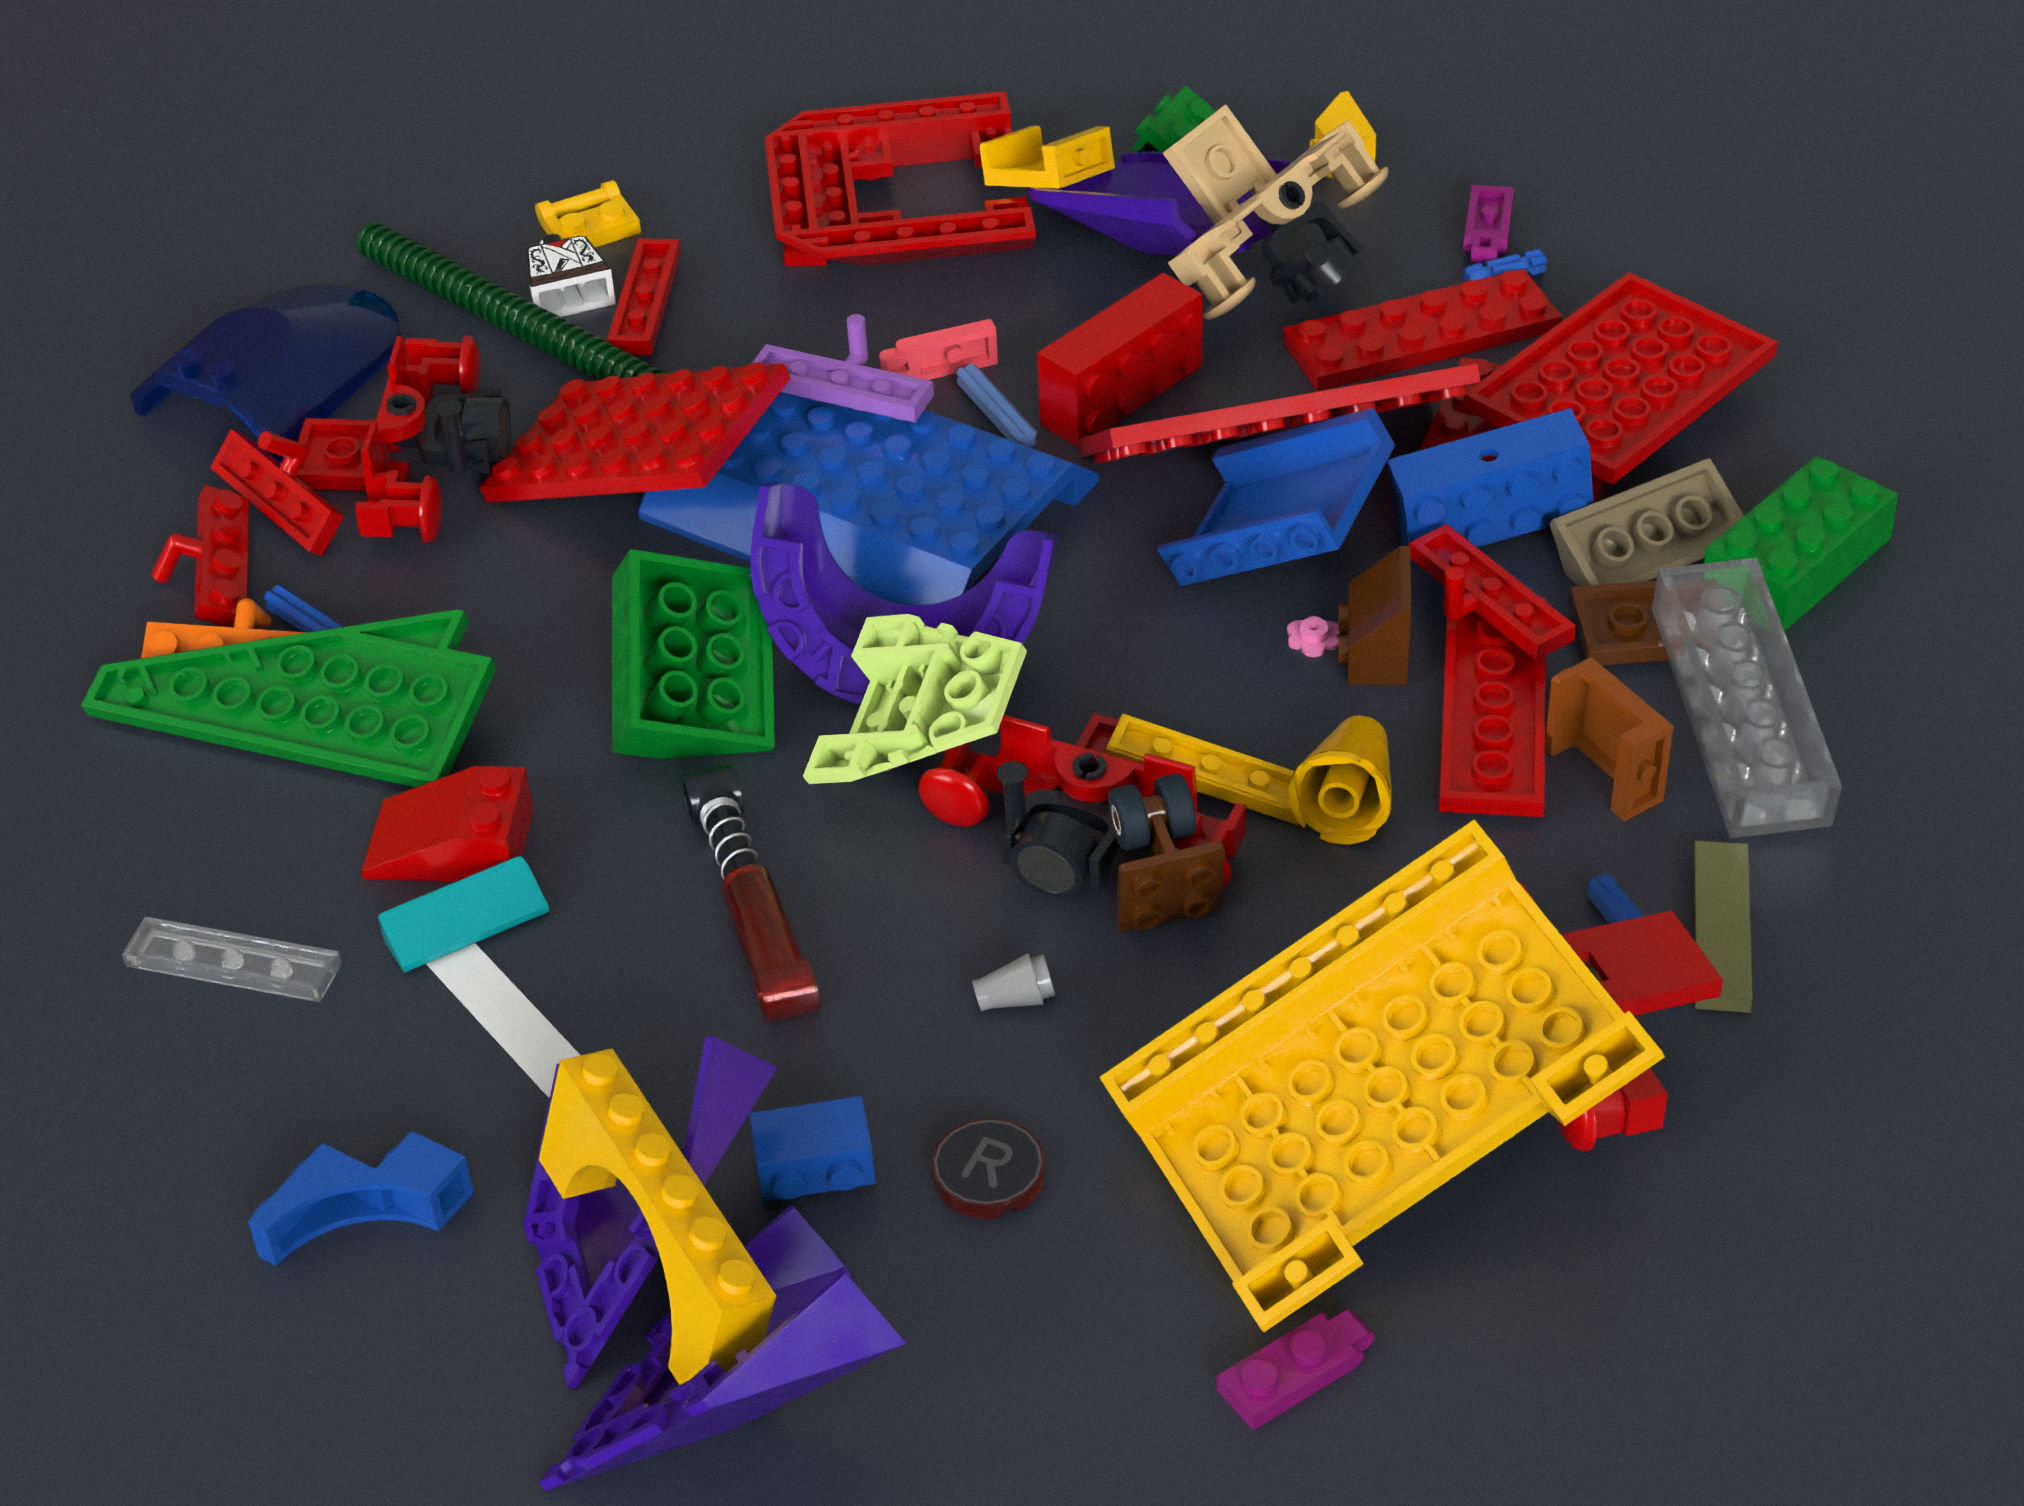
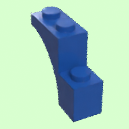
M411 1131L396 1148L390 1149L376 1169L322 1143L306 1160L300 1162L295 1167L291 1176L269 1199L264 1200L257 1207L253 1216L248 1220V1224L258 1256L277 1266L294 1250L311 1239L336 1228L354 1223L377 1220L404 1221L426 1226L439 1232L472 1196L474 1191L466 1157L414 1131Z

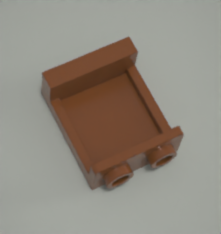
M1592 657L1572 667L1565 668L1553 676L1550 687L1545 750L1550 755L1555 756L1570 747H1577L1613 778L1614 784L1610 810L1624 822L1663 802L1674 726Z

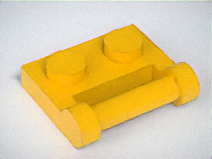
M614 180L601 183V188L554 203L546 200L535 204L538 221L547 235L558 234L563 239L579 235L586 236L594 247L640 234L641 226L640 219L622 197Z

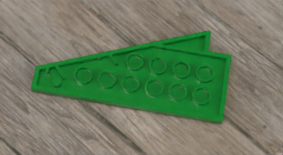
M456 609L101 665L81 706L88 716L411 787H419L449 776L497 667L491 657L457 651L469 619L464 610Z

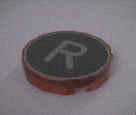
M997 1118L970 1120L951 1129L937 1143L931 1160L933 1181L944 1203L965 1216L983 1219L1001 1217V1211H1007L1014 1207L1015 1212L1027 1207L1041 1192L1046 1175L1042 1145L1031 1131L1013 1121Z

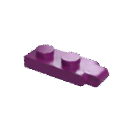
M1471 186L1463 251L1471 252L1470 262L1485 263L1486 261L1497 259L1498 254H1507L1514 187Z
M1351 1309L1343 1311L1332 1319L1325 1313H1320L1217 1375V1391L1254 1431L1355 1369L1364 1358L1362 1351L1373 1343L1375 1334Z

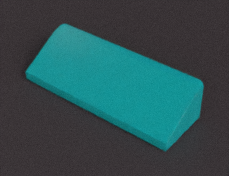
M517 856L379 914L378 920L386 946L405 973L543 915L550 910L528 863L522 856Z

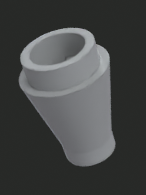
M1027 953L982 978L972 980L981 1012L994 1008L1044 1005L1043 999L1056 996L1044 954L1030 957V954Z

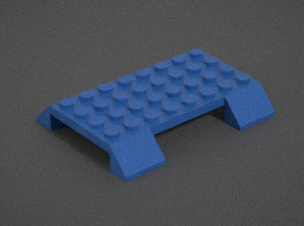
M780 392L705 488L645 492L638 513L641 520L750 562L752 532L760 486L772 481L801 486L808 489L816 497L819 504L821 526L829 550L841 569L856 584L873 595L891 602L907 605H928L950 600L972 589L973 583L1003 553L1007 542L1014 534L1025 530L1053 499L1075 507L1099 482V474L1069 461L928 410H924L915 423Z

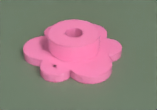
M1310 616L1303 621L1295 620L1288 624V645L1292 649H1301L1302 653L1308 657H1319L1325 653V650H1335L1338 648V637L1341 631H1338V624L1336 622L1325 621L1318 616Z

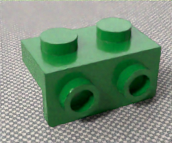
M1186 85L1175 97L1167 93L1153 111L1157 117L1155 118L1149 113L1134 133L1140 138L1131 150L1133 152H1140L1149 142L1158 151H1166L1216 112V110Z

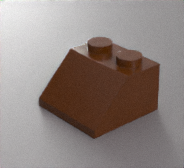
M1399 546L1350 581L1348 602H1339L1338 631H1348V635L1339 634L1338 664H1348V684L1407 686L1411 626L1410 546Z

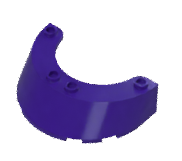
M772 481L760 486L750 551L751 579L755 598L758 599L761 612L768 625L767 630L786 658L813 679L814 683L837 697L861 705L870 680L851 655L867 617L910 614L920 617L925 626L937 629L940 623L953 625L959 635L969 637L976 631L1019 642L1023 645L1040 611L1060 535L1035 530H1023L1012 536L991 571L972 589L940 603L928 605L899 604L882 599L864 590L841 569L825 541L817 499L808 489L797 485Z

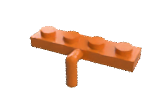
M244 598L237 604L233 628L147 622L141 659L307 632L267 630L271 626V617L252 599Z

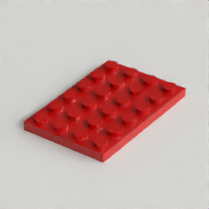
M1628 272L1467 391V395H1464L1463 409L1502 428L1571 408L1590 445L1592 475L1613 485L1776 356L1778 341Z
M756 362L746 367L736 368L717 366L710 370L690 372L688 369H682L671 374L654 375L649 372L637 377L628 378L610 376L596 381L572 380L562 386L557 398L549 407L538 414V420L527 433L515 441V447L504 460L493 466L492 473L479 489L486 502L489 503L705 488L791 377L784 363L764 365L761 362Z

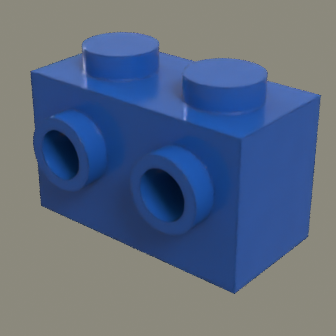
M862 1096L749 1113L762 1202L794 1199L803 1195L835 1190H851L860 1186L876 1184L872 1146Z

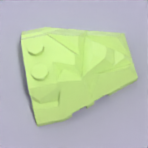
M910 614L867 617L851 657L870 680L850 733L818 737L803 774L804 779L808 784L852 782L997 733L1027 650L1022 643L976 631L969 637L959 635L953 625L940 623L937 629L925 626L920 617Z

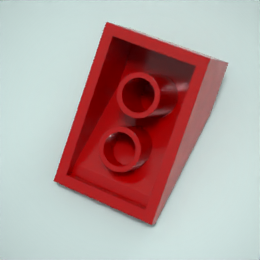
M473 766L383 799L362 867V878L456 882L514 857L522 856L534 813L526 767Z

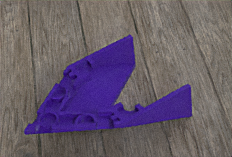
M715 1036L705 1037L685 1148L680 1149L703 1186L778 1068ZM557 1064L527 1205L524 1229L528 1242L537 1246L541 1264L535 1270L554 1340L564 1344L568 1364L562 1368L567 1387L576 1390L660 1255L650 1227L639 1205L618 1178L613 1187L563 1199L540 1163L539 1155L559 1064Z
M790 1205L744 1246L776 1294L764 1340L749 1353L743 1348L736 1354L735 1358L738 1363L727 1373L713 1359L691 1380L679 1385L668 1368L672 1339L670 1310L655 1324L645 1339L653 1347L640 1364L624 1366L572 1438L575 1442L569 1449L567 1456L558 1464L551 1465L539 1481V1484L545 1491H549L738 1428L907 1343L851 1280L850 1276L852 1273L797 1209Z

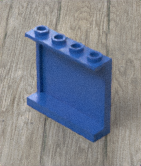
M1373 407L1218 448L1212 457V461L1225 483L1194 536L1160 545L1157 550L1180 586L1339 550L1393 451L1395 444Z

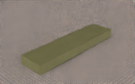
M1695 840L1693 849L1694 941L1723 978L1721 996L1695 1002V1009L1751 1013L1753 993L1748 844Z

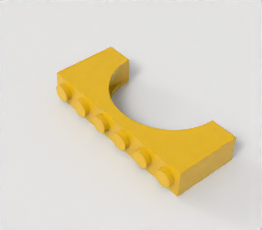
M613 1048L560 1060L539 1155L540 1163L563 1199L613 1187L616 1184L617 1178L626 1186L639 1205L650 1227L665 1273L672 1323L668 1368L679 1385L691 1380L713 1359L727 1373L738 1363L735 1358L736 1354L743 1348L749 1353L764 1340L776 1294Z

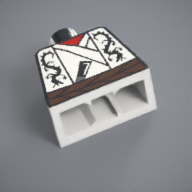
M550 234L545 236L539 245L530 246L526 250L532 302L559 317L616 304L611 268L586 236L579 235L563 239L558 234Z

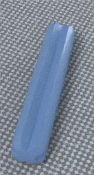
M969 363L965 368L959 367L956 371L958 376L957 384L1001 433L1013 442L1033 448L1037 443L1035 439L1037 431L975 364Z

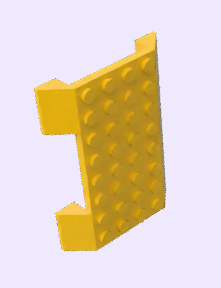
M1474 819L1099 1078L1124 1117L1141 1137L1233 1281V1287L1263 1332H1266L1362 1266L1364 1263L1353 1248L1355 1244L1549 1112L1566 1126L1665 1058V1056L1632 1013L1628 1011L1624 1014L1516 880L1504 855Z

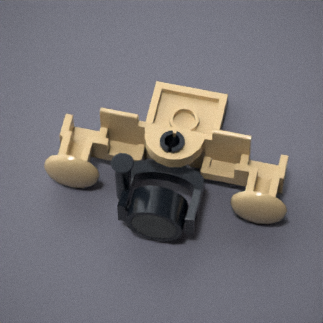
M1226 104L1163 152V155L1214 224L1213 227L1168 262L1182 283L1187 286L1196 283L1211 303V306L1202 313L1204 319L1211 320L1227 313L1241 303L1255 286L1256 280L1254 276L1246 280L1229 257L1240 248L1239 245L1253 235L1243 221L1252 211L1263 219L1271 230L1262 243L1261 251L1273 269L1270 274L1272 283L1276 286L1282 285L1291 304L1301 298H1304L1306 302L1312 301L1345 278L1360 264L1354 257L1355 254L1363 249L1360 243L1334 217L1323 202L1315 201L1311 203L1312 186L1330 173L1346 194L1335 204L1338 208L1342 209L1355 205L1368 197L1383 184L1388 176V167L1378 168L1363 147L1366 144L1349 120L1330 131L1278 174L1272 169ZM1250 190L1253 196L1239 205L1237 200ZM1307 223L1317 224L1327 242L1322 245L1318 241H1311L1306 245L1304 251L1288 259L1285 256L1284 249L1290 236L1302 225Z

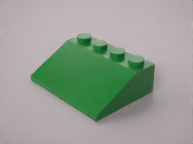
M634 549L628 551L612 576V753L668 759L768 752L774 749L772 637L767 630L768 625L761 612L758 599L754 595L751 568Z

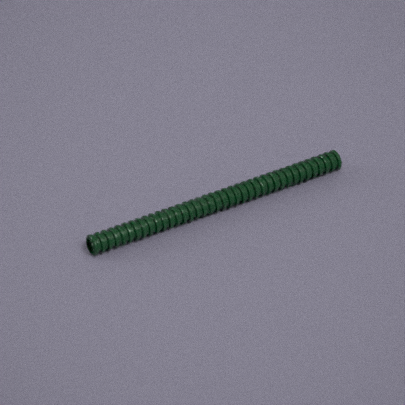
M369 222L359 231L356 247L360 255L386 267L388 270L412 281L416 285L422 286V288L448 300L450 303L458 305V307L467 310V312L495 325V327L540 349L542 352L559 359L561 362L589 375L593 379L602 380L610 376H618L619 378L637 377L649 372L654 375L668 374L556 314L539 307L537 304L510 292V290L501 287L491 280L474 273L472 270L464 268V266L428 249V247L384 226L380 222Z

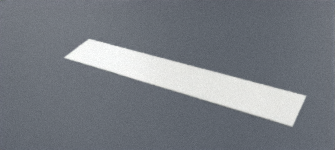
M476 943L427 963L426 965L547 1097L550 1098L556 1065L560 1063V1060L581 1056Z

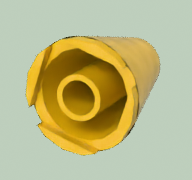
M1357 715L1344 720L1300 763L1292 775L1288 786L1289 807L1296 821L1304 829L1307 824L1313 830L1320 833L1319 839L1328 843L1345 845L1367 841L1376 834L1377 830L1386 822L1392 809V787L1387 734L1383 726L1373 718Z

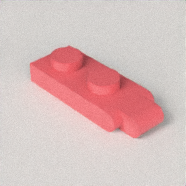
M990 318L899 339L896 342L895 348L880 352V369L931 380L956 374L959 367L965 368L969 363L975 364L978 368L998 364L996 327Z

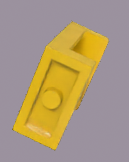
M1029 126L980 144L984 181L987 186L1061 189L1115 168L1110 127L1096 126L1043 145L1041 127Z

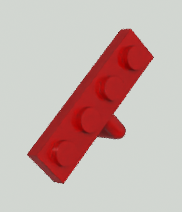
M231 429L210 468L241 495L249 498V501L306 550L323 556L344 515L296 476L307 456L306 446L268 431L260 434L257 444L245 433ZM266 451L283 456L282 463L278 462Z
M204 485L198 497L197 539L178 533L170 535L151 572L154 580L160 583H167L182 554L196 558L195 618L225 627H234L237 604L240 600L247 598L249 498L240 496L230 490H221Z
M1448 524L1409 543L1410 559L1444 586L1443 614L1447 619L1457 620L1472 611H1476L1536 661L1575 640V624Z

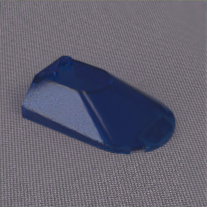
M311 285L291 288L268 295L220 316L155 370L130 394L135 413L146 416L172 392L178 391L232 410L257 439L262 432L268 431L298 442L305 418L326 419L390 360L396 337H401L399 319L393 307L383 298L366 290L349 286ZM266 451L278 462L283 458V456Z

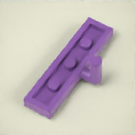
M853 314L847 318L850 354L845 361L766 344L752 362H761L764 365L784 363L791 379L781 392L849 407L858 411L893 417L897 420L916 423L934 396L933 381L864 366L868 360L865 318L860 314Z

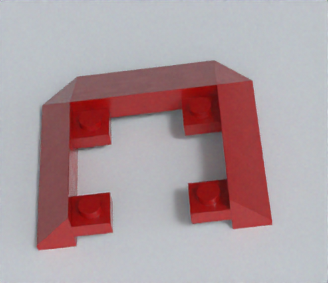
M1006 91L802 111L765 137L776 239L823 260L863 266L1032 249L1036 239V230L1031 206H1028L1026 197L984 201L985 211L902 219L900 209L858 213L853 180L864 179L874 181L882 177L894 176L893 167L974 159L976 168H982L980 144L1012 133L1011 112Z

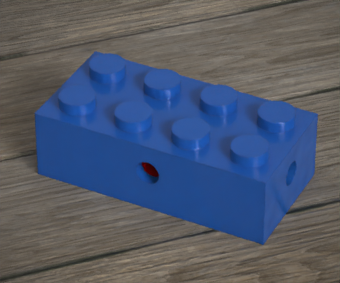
M1571 408L1387 460L1395 527L1403 546H1409V543L1448 524L1474 546L1480 547L1551 527L1550 523L1553 519L1594 503L1590 445ZM1410 559L1412 566L1416 565V563Z

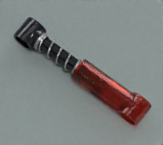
M727 764L681 776L683 794L693 825H703L705 833L709 835L711 849L715 851V860L721 867V876L724 880L721 892L753 974L757 997L765 1021L771 1023L820 1010V997L811 964L807 957H802L770 872L763 866L755 864L758 855L756 851L749 848L752 839L750 835L743 833L746 824L740 816L741 813H744V803L733 765Z

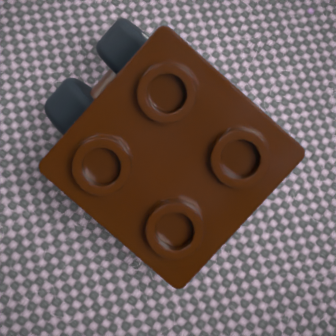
M1179 773L1158 777L1154 783V795L1143 798L1138 788L1133 784L1112 788L1108 794V807L1112 827L1119 845L1126 851L1147 846L1151 837L1155 855L1123 863L1118 867L1116 923L1119 931L1127 932L1135 929L1145 931L1158 926L1160 923L1185 917L1199 918L1213 910L1219 909L1225 849L1222 842L1214 841L1175 851L1172 843L1174 839L1193 835L1196 830L1195 807L1189 786L1184 777Z

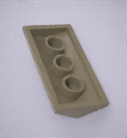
M1708 458L1555 518L1551 521L1550 526L1565 575L1577 586L1656 581L1705 560L1706 548L1744 517V514L1713 462Z

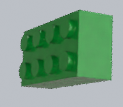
M1816 455L1706 548L1703 577L1715 576L1724 604L1783 633L1891 539L1899 493Z

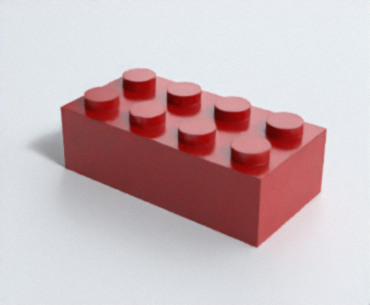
M1161 273L1037 352L1040 425L1078 447V439L1107 430L1202 367V293L1165 273Z

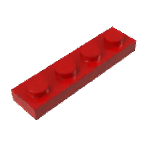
M637 239L607 342L633 356L653 354L681 256L680 239Z

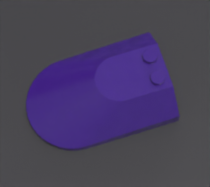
M1164 151L1122 153L1121 162H1114V169L1061 189L1027 187V195L1032 200L1143 253L1177 256L1214 226L1211 219L1163 155ZM1265 158L1276 174L1290 164L1288 159ZM1250 190L1237 200L1239 205L1253 196ZM1254 211L1243 219L1253 235L1239 245L1240 248L1234 253L1251 250L1252 243L1265 239L1271 232L1265 221Z

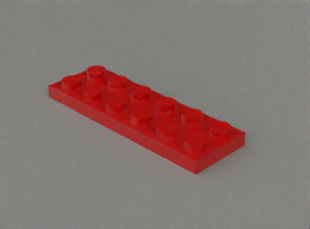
M1523 268L1283 327V343L1318 392L1541 336L1561 323L1562 315Z
M1472 611L1457 620L1446 619L1439 812L1543 817L1545 801L1546 656L1536 661L1476 611Z

